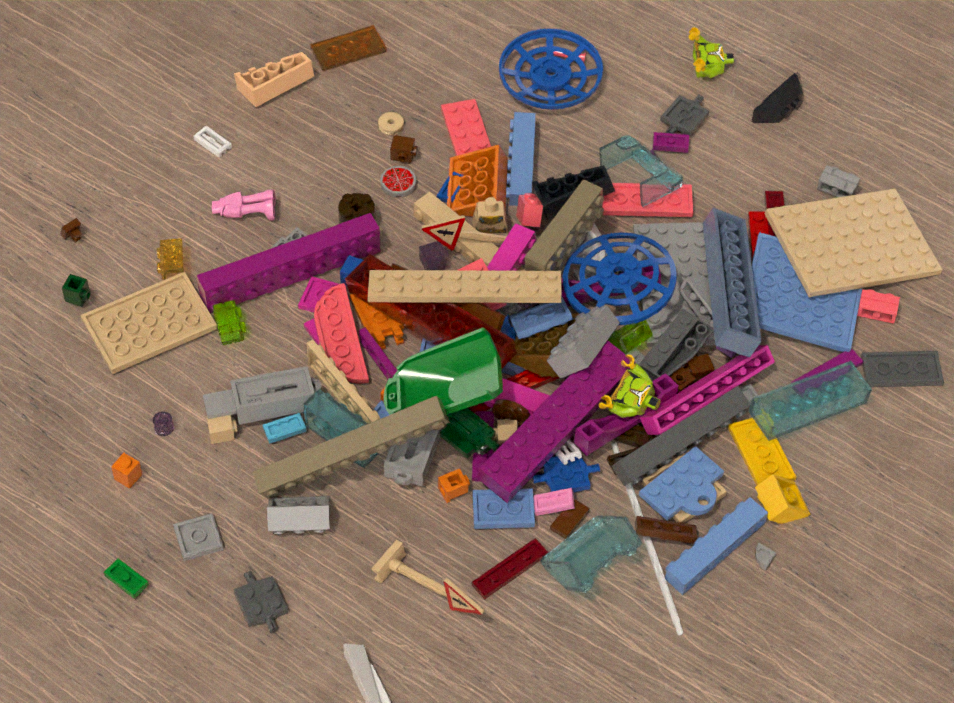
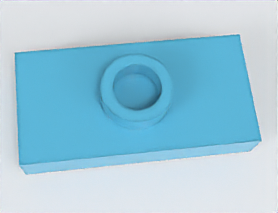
M300 413L263 424V430L269 444L307 432Z

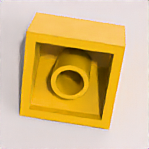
M772 474L755 487L758 493V500L768 512L767 518L770 521L783 524L811 515L796 482Z

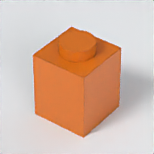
M125 453L111 466L114 480L128 488H131L142 475L140 462Z

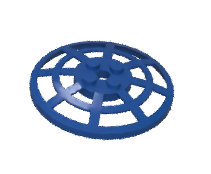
M538 29L518 36L506 46L499 61V75L505 89L522 103L541 109H564L582 103L596 92L602 80L603 63L597 49L580 35L561 29ZM546 38V46L538 47L528 52L521 46V44L533 39ZM553 38L566 39L579 46L572 52L565 48L553 46ZM513 50H516L522 57L516 63L515 70L504 68L507 58ZM584 50L588 51L593 57L597 68L586 70V66L579 55ZM546 52L545 57L537 60L532 57L533 55ZM553 52H560L568 57L563 60L553 56ZM525 61L531 65L530 72L520 71ZM575 61L581 71L572 72L570 64ZM504 74L514 76L517 85L522 91L516 93L510 88ZM597 75L596 83L588 93L580 91L585 85L588 76ZM520 78H529L533 85L526 88ZM581 78L576 88L569 85L571 79ZM538 89L548 91V97L540 96L533 92ZM564 89L569 92L566 95L555 97V91ZM529 95L538 100L548 101V104L531 101L524 97ZM574 95L580 97L570 102L555 104V101L565 100Z
M624 232L601 235L584 243L568 259L563 272V289L566 298L579 314L582 312L586 314L590 311L573 295L581 289H584L591 298L598 301L596 306L599 308L605 304L615 306L629 304L633 314L615 316L620 322L618 326L638 323L657 314L672 298L677 282L674 261L662 245L646 236ZM617 238L635 239V241H634L633 243H630V242H612V243H609L608 240H609V239H617ZM599 242L602 246L591 251L586 258L577 257L588 247ZM646 242L660 250L666 257L655 258L647 249L640 245ZM618 246L629 247L626 253H615L612 247ZM602 250H605L607 254L601 261L591 259ZM636 250H639L649 259L638 261L633 255ZM581 264L579 271L580 282L570 287L568 283L570 265ZM658 265H670L671 277L668 288L658 283ZM653 266L652 279L642 275V268ZM586 267H596V275L586 279ZM617 271H622V272H624L623 274H620V275L614 274V273L617 272ZM598 282L604 290L599 295L589 285ZM639 283L647 285L642 292L637 295L633 294L632 290ZM653 289L663 294L654 305L640 312L637 301L645 298ZM611 293H625L626 298L611 299L609 296Z

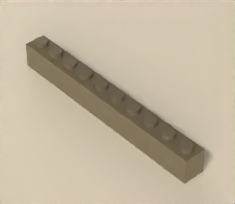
M434 396L253 471L259 494L266 498H274L279 495V492L293 490L303 482H313L320 475H330L337 468L349 467L354 461L366 460L370 458L371 454L386 452L393 445L405 444L410 438H419L424 436L427 431L443 428L444 424L449 423L442 400Z

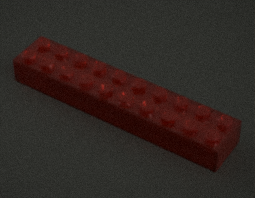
M371 254L345 278L349 293L436 346L480 328H485L490 333L501 358V370L517 354L514 339L452 302H368L370 270H396Z

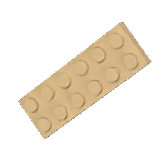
M313 339L307 342L308 366L356 424L362 427L379 420V414L375 410L372 411L368 401L358 394L355 385L347 381L344 372L336 368L334 360L326 356L323 347L320 344L317 345Z

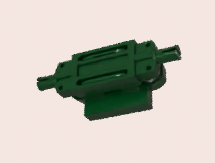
M465 408L447 414L449 423L445 424L446 427L440 431V437L464 457L469 458L475 452L484 455L491 449L495 452L500 447L493 440L496 436V431L470 409Z

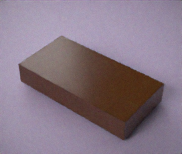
M574 499L575 509L562 511L550 525V530L566 540L590 510L589 507Z

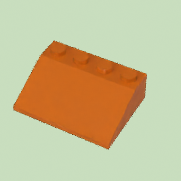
M500 145L450 157L447 206L459 216H473L476 204L478 202H485L489 197L495 198L496 201H502L504 208L506 207L508 157ZM453 171L456 172V173H459V174H461V175H463V176H462V177H459V176L453 175ZM460 186V189L457 192L454 201L451 202L452 195L454 194L457 187Z

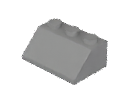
M330 496L269 498L267 506L268 531H273L274 534H282L285 531L304 533L305 530H314L317 533L325 532L326 529H330Z

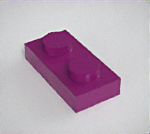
M654 132L652 150L688 153L689 135Z

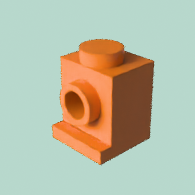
M460 468L438 477V489L446 503H449L453 498L468 493L470 481L466 474H462Z

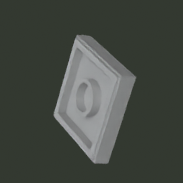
M212 513L173 524L184 561L223 550Z

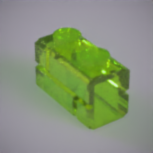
M233 300L224 304H214L212 306L222 345L243 341V333L247 331L245 322H240V318H242L241 308L236 307Z
M643 320L638 323L624 325L615 331L614 334H611L608 341L624 354H627L652 337L653 333L647 321Z

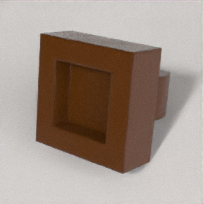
M75 218L61 227L60 235L64 240L71 237L76 243L81 239V222Z

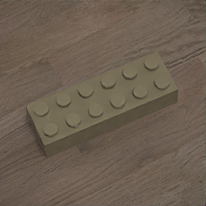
M584 179L526 254L525 271L545 272L563 269L567 258L571 257L576 246L583 242L587 231L592 230L594 222L604 212L603 188Z

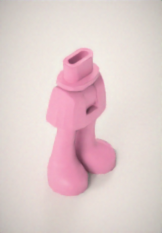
M271 189L248 196H242L241 192L232 193L220 198V201H212V214L220 213L221 216L229 218H242L245 214L260 212L264 213L268 220L273 221L275 220L274 206H276L275 191Z

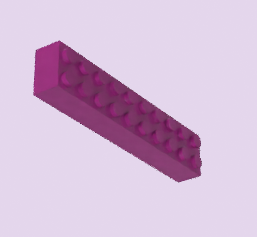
M369 213L197 275L200 298L211 314L230 306L238 305L249 299H254L260 295L271 293L282 287H288L293 283L307 280L311 276L340 268L344 265L348 255L360 259L381 252L380 228L372 214Z
M607 340L589 367L571 374L479 468L477 479L508 503L574 435L576 428L584 424L598 410L599 403L605 402L601 397L604 395L610 397L614 393L627 369L630 370V367H623L621 365L622 360L626 364L630 363V360L625 356L626 354Z

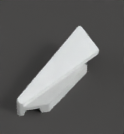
M344 644V656L353 672L354 680L365 702L391 703L373 665L369 664L364 645Z

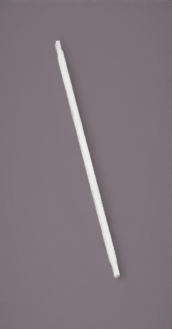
M611 443L614 454L620 453L617 443ZM629 483L625 488L635 517L643 516L633 486ZM642 536L677 635H682L683 630L651 537Z

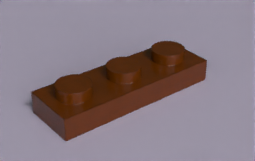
M636 516L635 534L692 544L697 540L696 525Z

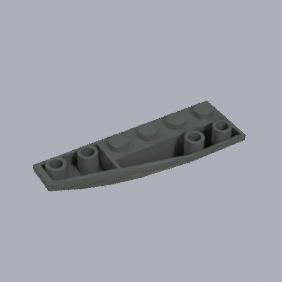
M682 309L639 363V366L646 371L652 381L665 373L671 376L693 359L714 332V328L685 309Z

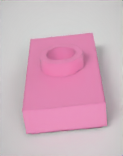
M572 488L533 495L534 514L536 516L575 509Z

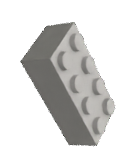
M607 305L600 308L596 306L586 314L584 312L580 313L575 318L574 324L568 327L566 335L559 339L560 343L558 346L551 350V355L547 362L559 378L589 367L620 323Z

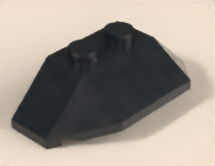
M798 72L790 76L753 110V123H779L784 118H788L794 109H798L801 106L803 89Z

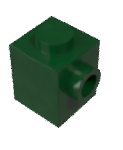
M70 274L62 286L65 302L82 307L85 301L90 298L91 290L89 289L88 280Z

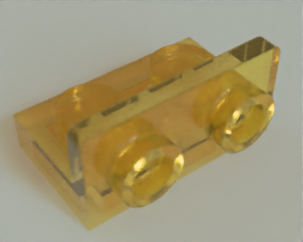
M182 238L160 240V248H157V258L160 259V262H157L158 274L161 273L162 280H166L167 273L184 272Z

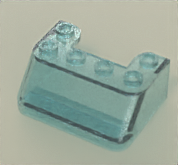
M597 516L589 520L545 555L540 562L544 569L566 590L584 593L593 587L592 584L595 581L593 577L598 574L597 571L610 565L612 559L618 555H633L637 552V548L642 545V542L626 516Z

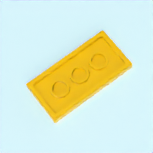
M765 414L728 425V430L756 486L772 474L796 481V475Z

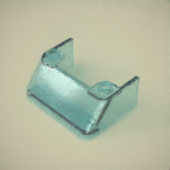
M625 135L599 148L600 166L604 165L606 170L633 158L652 175V177L640 182L642 207L683 186V176L648 146L631 136Z

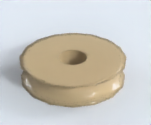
M386 112L378 119L379 130L387 135L398 134L404 129V118L399 113Z

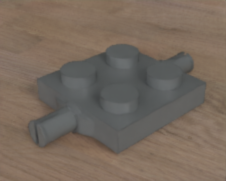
M698 94L694 100H690L679 95L661 115L660 121L670 126L665 132L674 133L678 130L690 137L709 116V110L700 105L704 97L702 95L700 97V94Z
M252 571L245 572L244 577L248 584L235 588L234 595L248 626L266 623L270 633H273V630L276 632L278 627L274 620L279 616L288 614V608L273 576L262 580H255Z

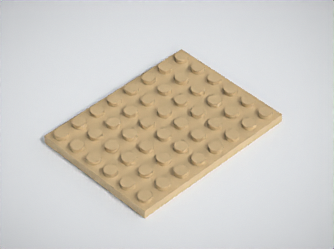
M896 189L769 208L765 211V216L808 297L940 275L943 270Z

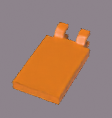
M368 289L350 294V301L363 328L366 327L382 350L386 349L384 344V337L393 335L396 345L404 344L402 338L404 322L394 302H368Z

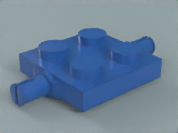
M558 456L551 457L543 466L544 474L534 475L532 480L534 484L546 482L550 492L572 488L573 492L589 490L591 485L588 475L589 473L600 472V466L598 463L587 466L583 458L578 459L577 457H574L575 461L572 462L567 460L568 464L564 465Z

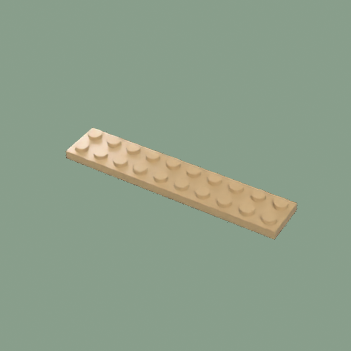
M370 270L368 302L561 303V271Z

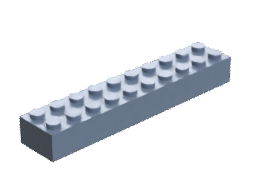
M712 208L703 222L715 345L736 352L739 355L751 357L761 343V334L746 220Z

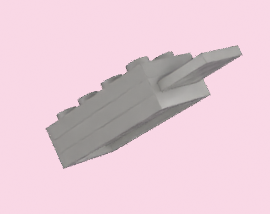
M305 366L230 380L231 390L204 394L203 399L208 419L237 414L239 424L316 410L315 397L321 394L322 387L318 379L310 378L308 367Z
M444 427L439 430L432 429L427 431L424 436L419 438H410L405 444L391 446L384 462V477L392 478L398 484L408 485L411 483L423 487L441 438L440 431Z

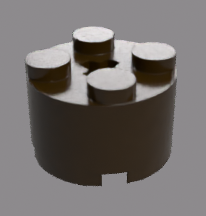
M347 193L342 196L338 205L339 224L369 213L375 219V204L369 194Z

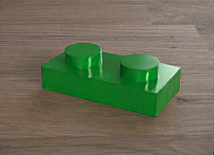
M119 558L104 571L106 578L133 599L149 585L145 578Z

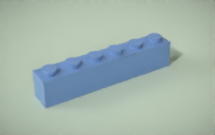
M514 112V119H510V130H513V133L510 132L509 143H513V146H509L508 157H512V160H508V170H511V173H507V184H510V187H506V198H510V206H518L519 195L532 193L536 113Z
M751 497L745 502L741 501L736 506L735 511L731 514L727 513L721 523L713 525L706 536L699 537L691 549H685L677 561H672L667 565L665 580L682 595L685 594L764 525L768 512Z

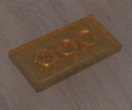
M374 25L310 44V49L322 71L387 52V48Z

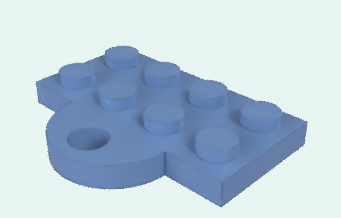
M695 446L641 489L639 496L667 521L680 510L691 515H703L711 511L715 505L717 494L712 484L724 475V470ZM704 499L709 504L701 505L698 503V501Z

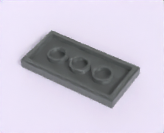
M938 351L862 352L861 354L866 388L943 386L944 380Z

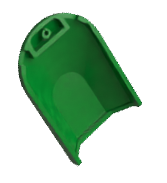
M480 328L405 359L396 367L398 369L397 372L386 383L384 405L388 414L391 415L437 396L442 400L446 414H450L495 399L503 392L501 358L490 333L485 328Z

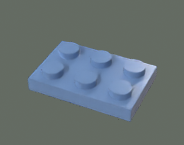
M561 297V303H543L509 316L518 339L528 338L532 334L547 331L551 327L564 325L568 321L573 320L563 297Z
M521 489L508 503L492 490H472L474 529L535 527L533 489Z

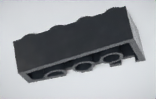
M605 166L581 170L579 174L568 173L562 178H547V181L540 183L538 180L533 181V187L543 205L547 219H552L557 215L583 179L603 188V196L615 192Z

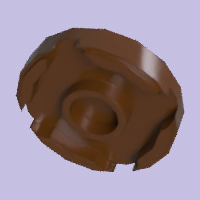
M506 399L496 400L492 407V413L497 419L517 420V427H520L531 416L525 407Z

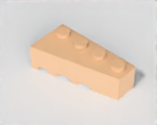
M303 52L281 58V62L266 63L265 67L259 69L255 67L248 69L249 72L243 74L240 72L234 73L237 90L255 107L314 77L312 61Z

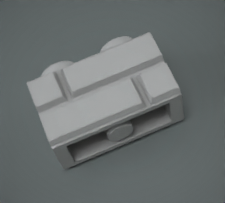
M827 165L819 178L817 189L835 197L851 196L857 192L861 178L855 174L841 171L837 167Z

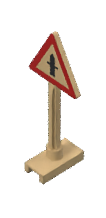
M464 215L422 226V230L451 251L454 250L458 238L502 244L507 237L462 230L465 222Z
M398 540L390 546L371 568L373 572L377 573L374 578L375 581L380 584L394 571L407 576L438 594L446 596L451 610L481 615L484 612L478 604L449 579L446 578L443 581V586L404 565L401 560L406 556L403 543Z

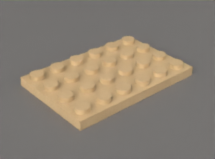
M185 272L81 315V320L112 374L217 330V324Z

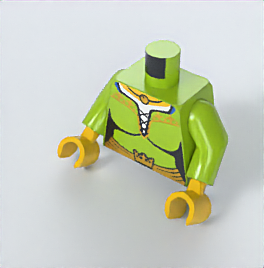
M696 27L689 30V40H695L692 54L697 78H713L724 73L725 64L734 63L733 53L724 54L721 44L705 40Z
M625 355L630 360V363L626 364L622 360L621 365L623 367H630V370L627 369L611 398L608 395L601 397L607 404L599 403V408H609V411L622 418L643 415L647 407L657 410L661 400L653 397L655 390L652 380L646 371L637 363L634 364V357L632 355Z

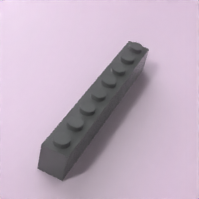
M736 386L612 465V468L624 486L629 483L635 485L642 480L641 476L646 473L649 476L657 471L656 466L660 463L664 466L673 460L671 456L674 454L680 456L688 451L686 448L688 445L696 446L703 441L701 437L704 435L710 437L716 433L718 426L721 425L724 428L732 423V417L735 416L738 419L746 414L745 409L751 406L739 386Z

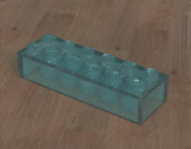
M852 361L753 397L748 412L768 441L866 404L872 389Z

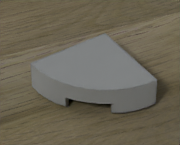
M758 543L755 558L758 565L766 571L775 558L776 552Z

